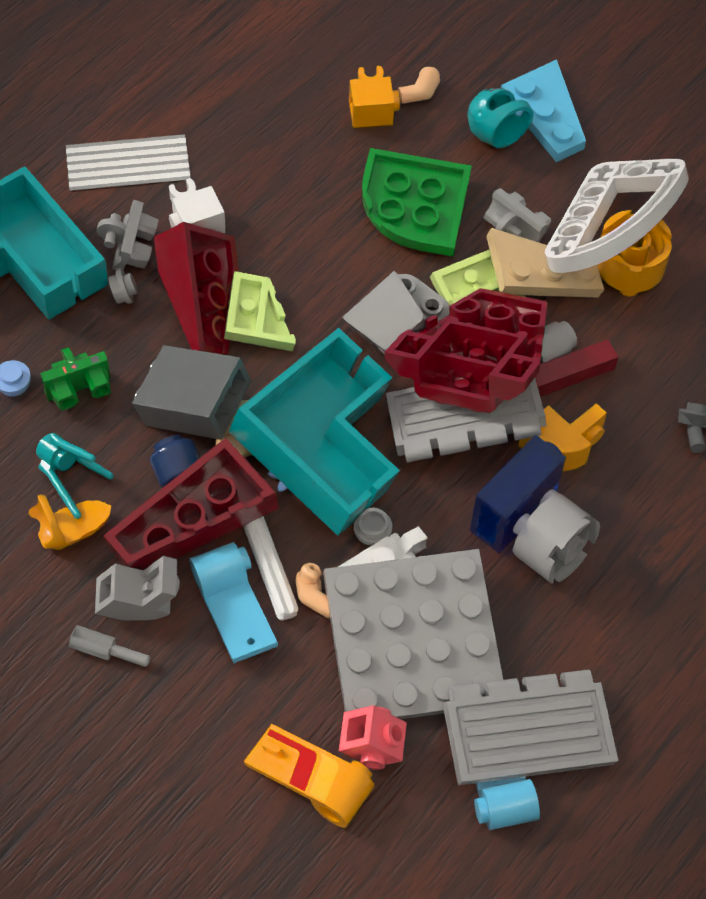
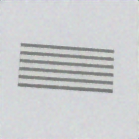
M185 134L66 145L70 191L179 181L190 178Z

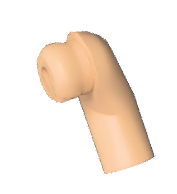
M424 67L420 71L415 85L398 87L400 103L405 104L430 99L440 83L439 71L434 67Z
M306 563L296 575L298 598L302 604L330 619L327 595L322 593L320 577L322 571L318 565Z

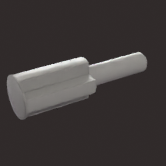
M76 625L70 637L69 648L105 660H109L111 656L144 667L148 666L151 660L149 655L117 645L114 637Z

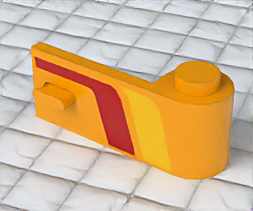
M271 724L244 760V764L247 767L310 799L314 808L325 819L339 827L345 828L375 787L371 779V771L360 762L352 761L349 763Z

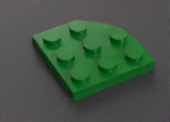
M370 148L362 181V201L365 212L372 224L393 242L407 248L453 257L472 166Z

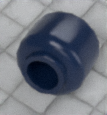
M177 434L156 443L153 446L155 451L151 454L149 462L159 485L163 488L200 459L201 456L193 440L182 438L181 435Z

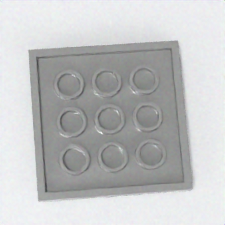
M479 549L324 569L323 575L345 712L374 705L390 710L391 715L399 719L444 714L443 705L446 701H450V686L478 683L481 695L485 697L484 682L503 680Z

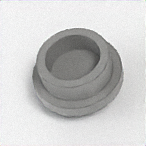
M123 269L116 270L115 275L108 277L112 294L118 304L123 302L131 304L134 302L133 295L138 294L135 280L131 273L125 274Z
M368 508L355 520L354 533L359 541L372 546L383 538L390 537L392 521L381 509Z

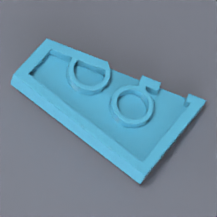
M557 60L501 85V88L514 94L515 101L524 100L529 103L534 113L529 130L555 162L561 161L585 148L586 139ZM518 111L516 113L517 115L521 116L523 111Z

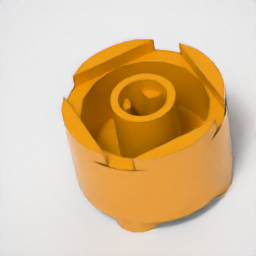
M632 210L621 211L610 217L604 224L601 237L610 233L634 215L631 214ZM661 219L636 243L616 256L597 264L601 278L625 296H635L638 292H643L656 286L664 276L672 249V235L667 224Z

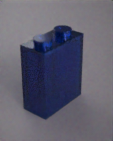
M535 435L478 492L475 499L470 532L499 554L517 536L513 529L521 516L526 513L531 515L539 507L541 499L549 490L553 489L557 492L566 459L559 448L553 443L545 442Z

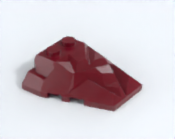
M480 288L450 305V315L438 321V317L435 315L427 318L424 330L415 333L413 330L408 329L401 333L385 351V360L400 376L412 379L414 390L420 398L433 400L439 404H450L467 408L474 412L490 414L496 410L503 400L510 401L524 392L540 372L548 302Z

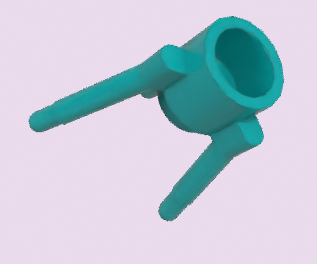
M56 433L47 434L37 445L36 455L42 460L38 468L48 476L74 518L79 519L81 517L80 511L54 471H65L77 461L109 480L113 479V473L94 462L96 460L95 455L66 441Z

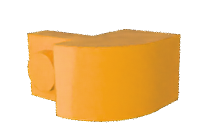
M596 403L573 423L569 424L548 405L544 409L547 426L540 427L541 435L519 440L518 446L540 465L557 471L573 470L587 463L591 446L605 432L603 425L607 412Z

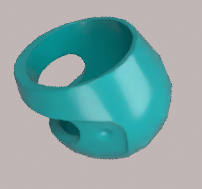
M490 88L481 91L473 98L467 111L469 127L473 135L480 141L497 148H504L516 142L527 131L534 116L533 110L527 101H515L514 94L504 88ZM523 111L521 116L517 115L516 112Z

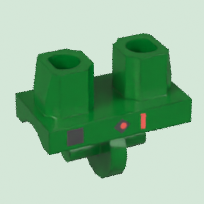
M69 347L61 349L63 360L51 364V370L40 373L47 400H53L61 411L75 407L79 403L76 394L79 390L89 388L92 397L97 399L111 393L109 382L111 380L110 370L104 351L88 356L86 352L73 356Z

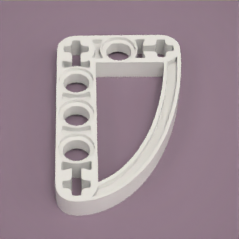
M680 159L617 161L601 163L591 168L545 249L549 269L556 273H566L589 268L616 256L636 243L668 213L682 194L689 180L686 163ZM656 191L622 225L591 242L617 193Z

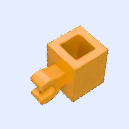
M377 66L376 76L374 77L366 76L364 68L359 67L358 79L350 80L349 106L353 128L393 125L394 111H399L400 109L398 90H392L390 77H383L384 71L381 66Z

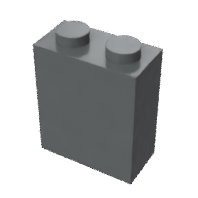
M163 345L157 358L152 362L150 371L143 384L136 391L132 405L145 426L222 440L252 380L240 357Z

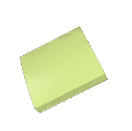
M490 249L432 272L430 276L436 291L448 302L449 306L480 288L500 292Z

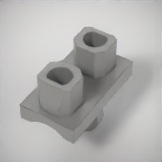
M501 188L494 191L492 203L483 218L496 227L495 229L540 243L548 230L551 218L542 211L533 213L526 208L525 199L517 192L508 194Z
M133 200L130 213L125 215L123 222H121L119 214L113 213L109 219H103L98 223L97 234L105 240L104 246L113 248L115 243H118L112 265L113 270L124 269L126 264L144 269L149 261L152 246L135 241V237L151 241L155 235L159 219L142 213L143 202Z

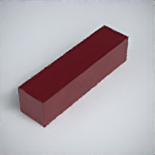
M607 339L540 364V372L535 377L540 397L614 370L619 357L609 340Z

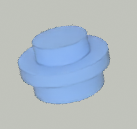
M15 360L0 364V392L7 396H18L24 393L31 382L29 368L24 363Z

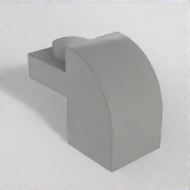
M162 556L145 570L115 563L96 578L95 614L125 621L155 620L169 615L170 600L176 597L180 584L179 577L177 576V559Z

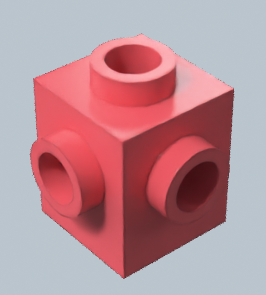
M374 705L344 712L339 751L360 761L361 764L371 770H381L387 764L401 762L403 760L407 723L391 715L390 710Z

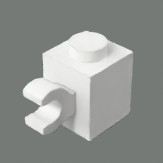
M190 178L186 179V192H178L174 184L169 185L173 214L169 215L171 228L182 222H187L225 233V212L212 186L196 191V185Z

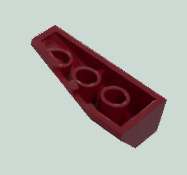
M182 222L154 237L159 274L191 350L228 355L230 340L224 339L232 279L234 272L239 271L235 238L232 235Z

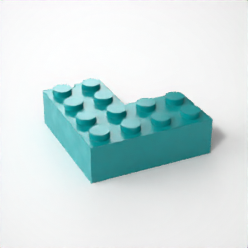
M24 166L0 180V277L10 273L46 318L50 320L75 305L76 296L83 300L109 285L106 261Z
M339 328L238 408L228 431L337 536L351 525L363 510L370 508L388 491L400 471L352 426L356 420L380 401L392 377L368 355L363 359L354 378H352L349 374H351L363 350Z

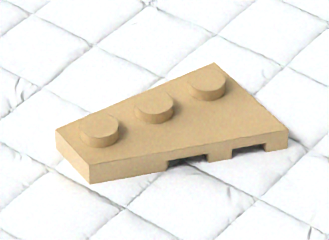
M491 228L486 236L499 290L502 293L599 298L604 290L597 265L573 272H552L548 267L545 256L547 245Z

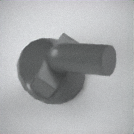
M687 402L686 409L679 408L678 423L687 424L691 451L693 453H701L706 448L702 433V427L706 428V405Z

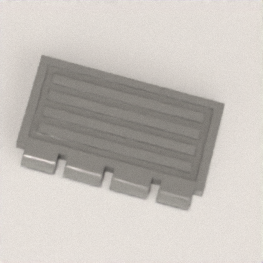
M535 378L524 392L510 401L503 400L496 410L490 414L474 412L467 408L450 404H439L433 400L420 398L416 394L414 387L386 393L398 456L406 455L407 463L432 458V449L439 448L440 455L442 456L470 450L469 442L476 441L478 448L508 442L507 434L510 433L514 434L515 441L540 436V427L547 426Z
M588 669L561 673L560 681L562 687H559L556 674L523 677V692L520 691L517 678L484 682L485 697H482L478 683L450 686V701L445 702L443 709L458 786L608 766L617 763L618 756L601 682L593 683L591 671Z

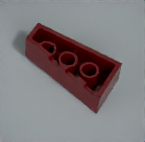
M225 438L103 536L110 550L124 566L145 570L162 556L176 559L279 509L276 492Z

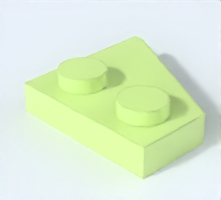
M234 272L224 339L293 352L296 339L294 334L290 335L284 321L286 315L281 303L275 298L276 291L270 278Z

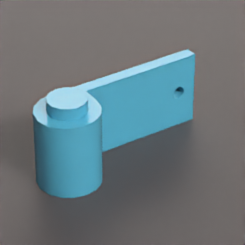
M232 542L189 558L196 584L233 663L277 647L278 642L248 582L246 570L252 567L244 546L237 548L236 544Z
M526 777L476 783L479 798L474 800L477 819L480 824L486 823L489 830L539 820L538 797L533 782L530 779L526 780Z

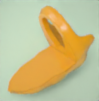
M40 494L37 496V505L28 512L30 517L40 522L38 536L45 549L61 550L98 531L109 520L111 505L98 500L78 503L76 507L80 511L81 517L76 519L67 507L53 513L46 496Z

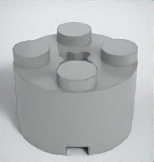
M552 489L543 496L539 507L531 515L528 513L524 514L515 524L513 532L518 536L512 551L517 558L548 582L553 583L554 579L561 582L571 575L588 555L582 549L588 540L593 544L595 543L600 531V523L563 494H559Z

